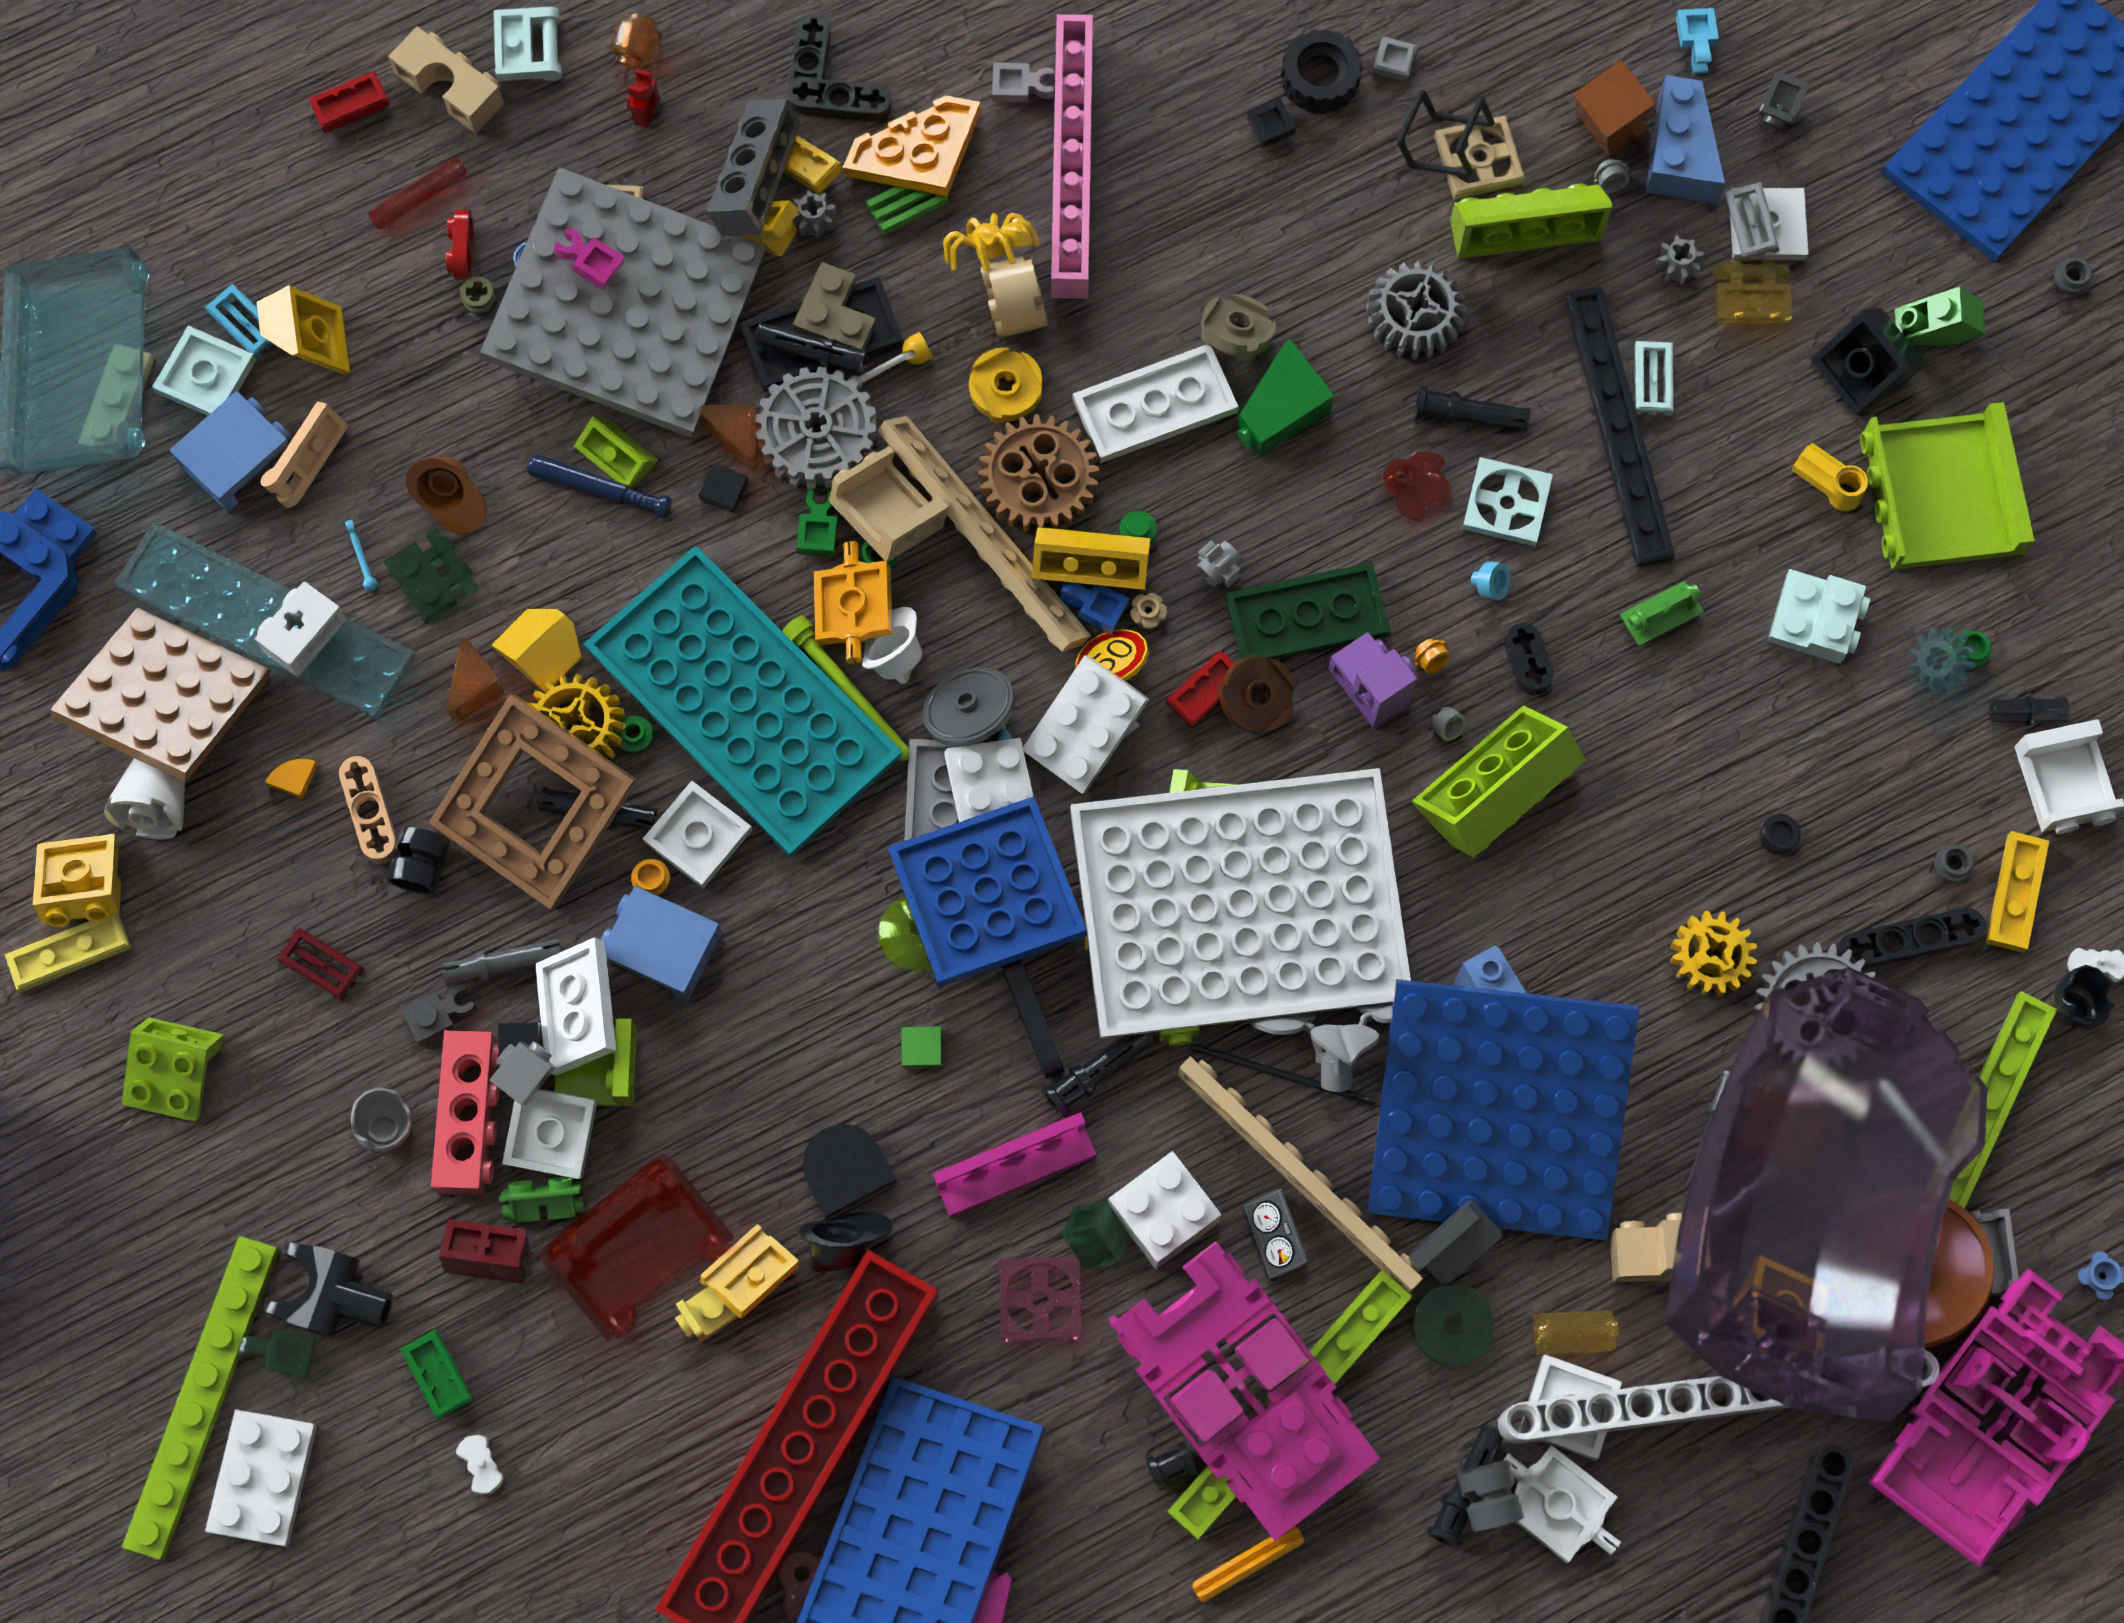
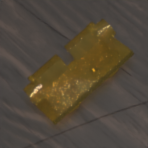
M1613 1310L1532 1314L1536 1355L1617 1351L1616 1336H1619L1618 1320H1614Z

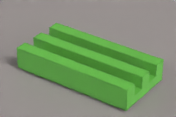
M896 186L867 200L866 203L871 215L885 236L947 205L948 198L947 196L934 194V198L887 221L883 218L904 210L933 193Z

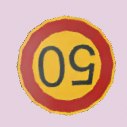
M1123 629L1114 630L1112 634L1106 632L1098 635L1082 648L1077 656L1075 666H1078L1084 655H1089L1118 677L1127 681L1136 675L1146 664L1149 655L1146 640L1135 631Z

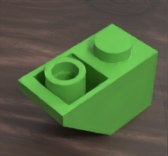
M1961 287L1895 308L1896 326L1911 345H1955L1986 335L1983 300Z

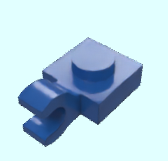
M1065 582L1061 589L1062 594L1059 597L1065 605L1081 608L1078 618L1109 634L1113 633L1130 598L1107 586L1094 585L1092 590L1080 583Z

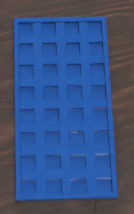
M2040 0L1883 167L1881 174L1996 262L2124 123V23L2094 0Z
M893 1376L797 1623H975L1045 1434V1428Z

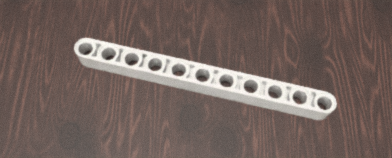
M1911 1350L1520 1402L1507 1408L1500 1415L1498 1429L1506 1441L1521 1444L1909 1392L1932 1384L1939 1375V1364L1932 1353L1926 1350ZM1910 1361H1915L1921 1366V1380L1914 1379L1910 1375ZM1871 1366H1875L1882 1371L1883 1383L1881 1386L1875 1384L1870 1379L1869 1370ZM1831 1371H1836L1843 1377L1844 1388L1842 1391L1835 1389L1831 1385ZM1792 1376H1796L1804 1382L1805 1393L1803 1396H1798L1792 1391L1790 1387ZM1753 1381L1761 1383L1765 1388L1766 1397L1763 1402L1756 1400L1751 1394L1750 1386ZM1713 1386L1719 1387L1725 1392L1727 1402L1724 1407H1720L1712 1401L1711 1390ZM1673 1392H1679L1686 1398L1687 1408L1685 1412H1679L1672 1406L1671 1396ZM1633 1397H1639L1646 1402L1648 1412L1645 1418L1635 1415L1632 1411L1631 1401ZM1594 1402H1599L1606 1407L1608 1419L1605 1423H1600L1593 1418L1591 1406ZM1554 1407L1561 1408L1567 1413L1568 1425L1566 1428H1559L1552 1422L1551 1412ZM1513 1413H1520L1527 1418L1529 1423L1527 1433H1518L1512 1428L1511 1417Z

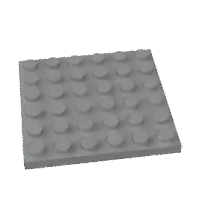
M559 167L481 348L479 359L692 438L767 246L741 236H721L718 229L713 225ZM567 228L576 230L581 235L584 243L588 244L595 237L625 257L624 264L604 290H601L573 272V259L563 260L555 255L554 245L556 242L561 243L565 247L573 245L572 242L564 238Z

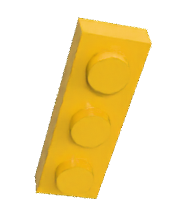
M2014 831L2007 835L1986 944L2021 953L2028 950L2049 840Z

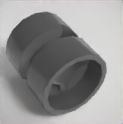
M1509 1461L1495 1462L1457 1474L1463 1497L1471 1501L1466 1510L1472 1531L1487 1530L1524 1518L1519 1496L1510 1491L1515 1482Z

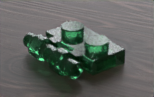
M437 527L430 529L425 535L431 544V547L425 552H422L416 541L383 561L425 624L457 605V601L451 591L460 586L464 593L469 595L478 588L477 583L472 578L473 571L466 562H461L454 552L455 545L451 539L444 537ZM441 560L449 570V573L443 578H440L433 565Z

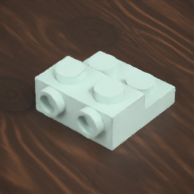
M1789 569L1767 642L1841 664L1847 652L1854 654L1859 642L1861 632L1855 631L1854 628L1857 618L1863 620L1868 610L1870 598L1864 597L1866 586L1829 575L1827 580Z

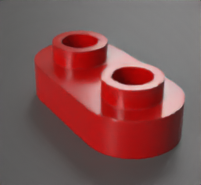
M455 210L454 216L447 220V233L449 240H452V250L446 251L447 273H453L455 280H468L472 277L473 215L471 210Z

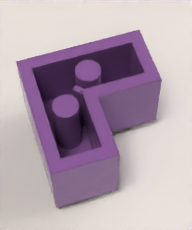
M1369 632L1332 655L1328 670L1373 728L1410 704L1417 681V671L1412 662L1406 656L1401 658L1395 649L1389 652L1384 643L1379 639L1375 641Z

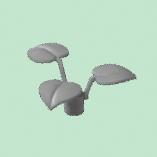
M1393 1002L1357 1007L1359 1012L1364 1013L1360 1018L1359 1024L1345 1026L1321 1025L1315 1027L1311 1022L1315 1021L1316 1014L1306 1013L1244 1021V1025L1249 1023L1259 1030L1277 1035L1294 1034L1302 1030L1308 1032L1316 1053L1315 1062L1321 1064V1087L1328 1091L1342 1092L1351 1089L1353 1086V1063H1356L1361 1054L1375 1046L1379 1041L1378 1032L1367 1027L1366 1024L1373 1019L1381 1023H1391Z

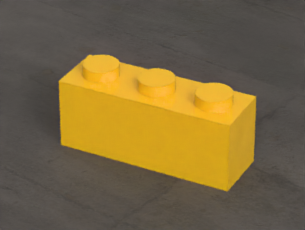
M1038 527L1034 543L1032 579L1145 590L1150 538Z

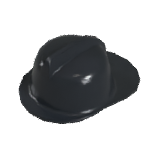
M858 1212L824 1221L808 1222L801 1225L798 1232L803 1239L808 1241L810 1265L814 1271H839L857 1265L866 1243L876 1241L888 1235L892 1230L893 1224L888 1217L882 1214Z

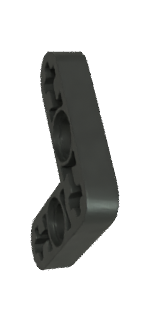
M816 13L803 16L797 25L787 88L788 101L793 111L801 115L867 122H881L885 120L892 110L891 95L885 87L877 84L824 79L830 44L829 23L826 18ZM813 27L819 28V32L815 36V46L810 45L809 33ZM806 57L815 58L819 62L818 66L811 71L801 69L799 63ZM802 91H809L806 101H799ZM820 92H823L824 104H819ZM836 93H844L849 96L850 100L846 105L837 107L830 103V98ZM856 95L860 96L861 99L859 101V108L856 107ZM879 98L881 103L878 104L877 108H871L870 104L873 102V99Z

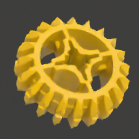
M577 673L573 683H568L566 676L561 675L559 679L561 685L554 687L551 681H547L545 684L548 690L547 693L544 694L541 691L535 690L533 695L538 704L528 703L582 742H592L588 746L602 756H605L607 759H614L615 754L610 746L620 747L623 741L615 734V731L621 732V730L625 729V723L621 722V720L626 715L623 708H618L620 704L618 696L610 695L611 690L607 684L598 687L597 679L594 677L589 678L584 684L582 676ZM573 701L572 704L566 708H557L566 702ZM591 703L599 707L604 713L603 728L597 727L595 722L589 719ZM578 720H579L580 723H581L580 726L575 725ZM568 724L573 725L571 730L568 729Z

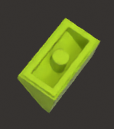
M592 416L574 444V447L615 481L628 485L629 489H633L658 461L653 454L606 416Z

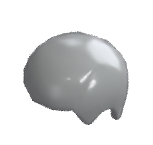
M378 1087L366 1091L353 1104L351 1113L353 1134L367 1150H372L376 1153L392 1151L399 1148L410 1136L412 1125L411 1111L401 1095L394 1090Z

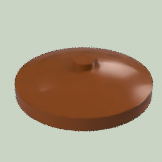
M1915 1189L1889 1191L1861 1203L1839 1225L1833 1236L1828 1253L1827 1266L1830 1287L1843 1315L1854 1327L1869 1338L1893 1347L1921 1349L1937 1346L1956 1338L1976 1322L1984 1311L1992 1293L1994 1283L1993 1255L1982 1227L1962 1206L1949 1198L1929 1191Z

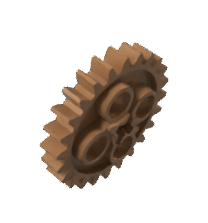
M1035 414L1033 424L1028 425L1022 416L1019 420V428L1015 429L1013 425L1007 422L1006 435L995 431L994 441L996 445L991 443L985 444V453L988 456H980L979 458L980 466L984 469L978 471V480L985 482L980 485L981 495H989L986 499L988 508L998 506L996 518L1001 519L1007 514L1009 515V527L1012 528L1018 521H1022L1024 532L1029 530L1031 524H1037L1038 529V527L1044 528L1045 524L1050 523L1053 529H1058V520L1061 519L1068 525H1072V512L1079 516L1084 515L1082 503L1092 505L1093 495L1090 492L1098 491V481L1094 479L1099 477L1100 470L1098 466L1094 465L1097 462V453H1088L1091 449V441L1089 439L1079 442L1081 438V430L1079 428L1071 433L1068 432L1069 421L1065 420L1057 427L1055 426L1054 416H1050L1046 424H1041L1039 415ZM1046 445L1052 447L1054 451L1049 454H1040L1036 449ZM1025 448L1027 450V452L1030 455L1031 461L1029 460V458L1026 457V455L1022 451H1020V449ZM1032 463H1033V465L1035 466L1036 471L1038 472V473H1034L1033 475H1032ZM1009 464H1017L1022 467L1016 473L1007 472L1004 468ZM1044 473H1045V483L1043 482V479H1042V477L1040 476L1041 474H1044ZM1060 475H1069L1074 480L1068 484H1061L1055 479ZM1047 487L1049 488V490L1052 491V493L1055 496L1058 497L1057 499L1054 500L1051 498V496L1048 493ZM1036 493L1042 499L1033 503L1026 501L1024 497L1027 494Z

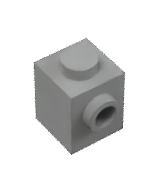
M533 1041L528 1046L526 1043L519 1042L516 1047L510 1044L501 1053L496 1061L500 1067L491 1077L490 1081L520 1105H526L556 1067L549 1062L552 1055L538 1043Z

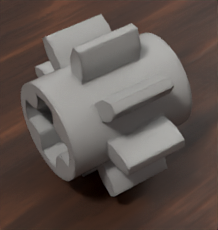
M807 190V194L800 200L794 198V205L799 211L793 219V224H800L799 231L801 236L808 233L815 235L818 239L820 234L826 229L833 230L831 217L836 216L835 205H827L826 193L818 195L812 194L810 190ZM811 213L817 214L815 216H810Z
M1675 236L1670 246L1665 243L1661 244L1658 252L1661 257L1658 258L1655 267L1663 269L1665 281L1671 279L1679 281L1683 285L1688 274L1692 277L1698 276L1700 271L1698 263L1701 262L1704 254L1700 251L1696 252L1695 240L1688 241Z
M1210 540L1198 551L1200 555L1198 559L1201 562L1196 565V569L1212 587L1224 583L1228 588L1241 577L1239 573L1241 569L1238 566L1243 560L1236 549L1228 542L1223 541L1221 544L1215 545Z

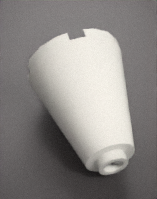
M134 758L107 800L104 813L107 819L121 830H124L125 824L136 828V836L157 840L171 839L176 836L177 830L181 831L184 824L185 782Z

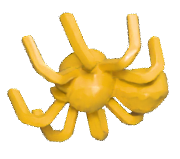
M995 213L990 216V223L985 224L983 222L982 225L976 218H971L966 227L967 236L953 231L943 241L945 263H951V270H957V248L961 244L976 249L984 271L991 269L988 259L997 258L1005 253L1010 264L1016 263L1012 247H1023L1030 244L1034 247L1039 246L1033 225L1025 220L1022 215L1010 213L1006 216L1001 229H999L998 215Z

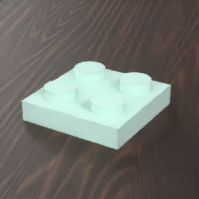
M188 326L152 388L156 394L208 416L233 393L239 391L256 362V358L248 351Z

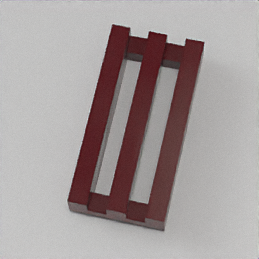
M299 927L276 958L279 963L342 1002L347 996L346 992L348 989H352L355 985L357 976H361L365 971L361 965ZM300 940L305 941L350 969L347 975H344L299 947L298 943ZM293 952L338 980L341 984L338 988L290 959L289 956Z

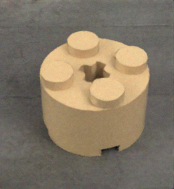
M1031 254L1015 257L1016 263L1010 264L1008 259L991 263V269L988 271H984L982 267L980 268L989 297L988 304L998 337H1007L1048 326Z

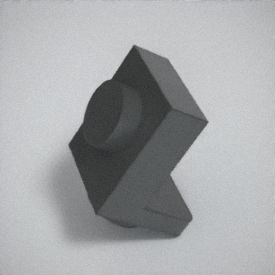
M1776 70L1758 112L1765 115L1763 122L1783 129L1785 123L1792 126L1810 83Z

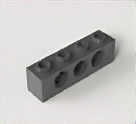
M787 99L748 101L744 114L739 120V127L733 143L729 147L725 165L719 174L713 197L708 203L707 212L709 218L713 221L721 236L761 235L801 125Z

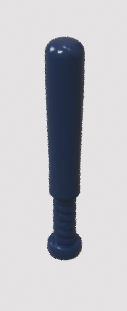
M541 455L532 456L528 462L527 471L532 477L621 504L626 502L638 507L647 508L656 512V516L659 518H666L670 512L672 499L669 496L653 497L652 495L629 489L626 484Z

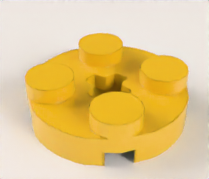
M1009 348L992 349L980 356L973 365V371L969 379L970 398L977 410L989 417L994 423L1001 424L1006 421L1018 420L1020 417H1025L1031 413L1042 399L1041 370L1036 361L1027 353L1021 351L1020 354L1015 351H1009ZM1005 378L1007 382L1014 380L1015 384L1012 385V390L1007 392L999 390V379Z

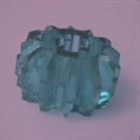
M1935 627L1929 628L1928 638L1919 635L1916 641L1921 649H1910L1909 651L1910 656L1918 657V662L1912 663L1909 666L1910 671H1921L1917 682L1919 684H1926L1930 681V689L1933 691H1939L1943 685L1946 690H1954L1956 688V680L1967 682L1969 678L1963 669H1974L1976 666L1975 662L1966 661V656L1975 652L1973 646L1963 647L1967 640V635L1959 633L1955 636L1954 628L1945 627L1942 632ZM1942 653H1947L1948 659L1943 661V665H1938L1936 659L1940 658Z

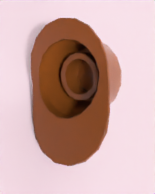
M445 456L420 459L410 466L406 473L405 481L409 494L440 525L449 531L459 534L471 533L481 527L486 519L487 506L485 499L479 489L470 481L466 468L459 461Z

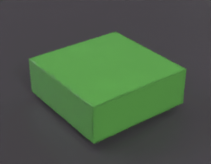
M941 1026L901 1027L902 1069L942 1068Z

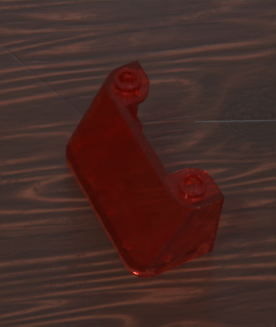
M661 1154L645 1164L551 1240L542 1249L539 1256L599 1332L609 1341L612 1337H622L632 1329L635 1324L632 1319L636 1315L634 1308L695 1258L700 1260L709 1258L711 1261L719 1258L728 1250V1242L735 1237L677 1164L666 1154Z

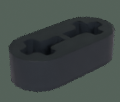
M1528 623L1514 625L1507 634L1505 650L1517 684L1526 694L1540 695L1549 688L1553 678V669L1539 631L1533 625ZM1518 635H1522L1525 640L1531 639L1528 646V655L1525 654L1521 644H1514ZM1530 663H1532L1536 674L1543 673L1540 684H1536L1534 679L1526 678L1530 672Z

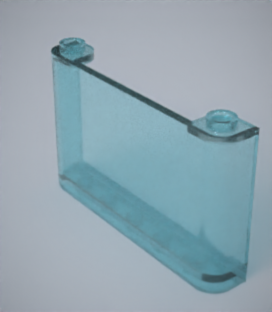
M130 247L5 266L0 376V471L6 476L137 458L140 450L143 449L144 435L141 430L145 282L149 279V270L146 262L140 259Z

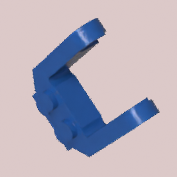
M37 488L14 515L8 511L0 512V557L38 583L0 628L1 672L11 669L21 659L77 592L78 581L74 562L98 534L92 526Z

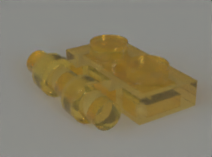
M1729 260L1728 264H1714L1713 278L1727 279L1729 282L1717 283L1714 289L1716 323L1790 324L1792 320L1791 284H1776V280H1788L1789 265H1775L1774 261H1762L1761 264H1742L1740 260ZM1743 279H1760L1762 284H1745Z

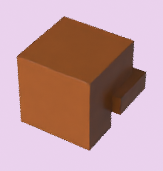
M1622 59L1573 93L1576 115L1609 158L1632 142L1639 149L1650 141L1649 128L1645 122L1657 114L1656 103Z

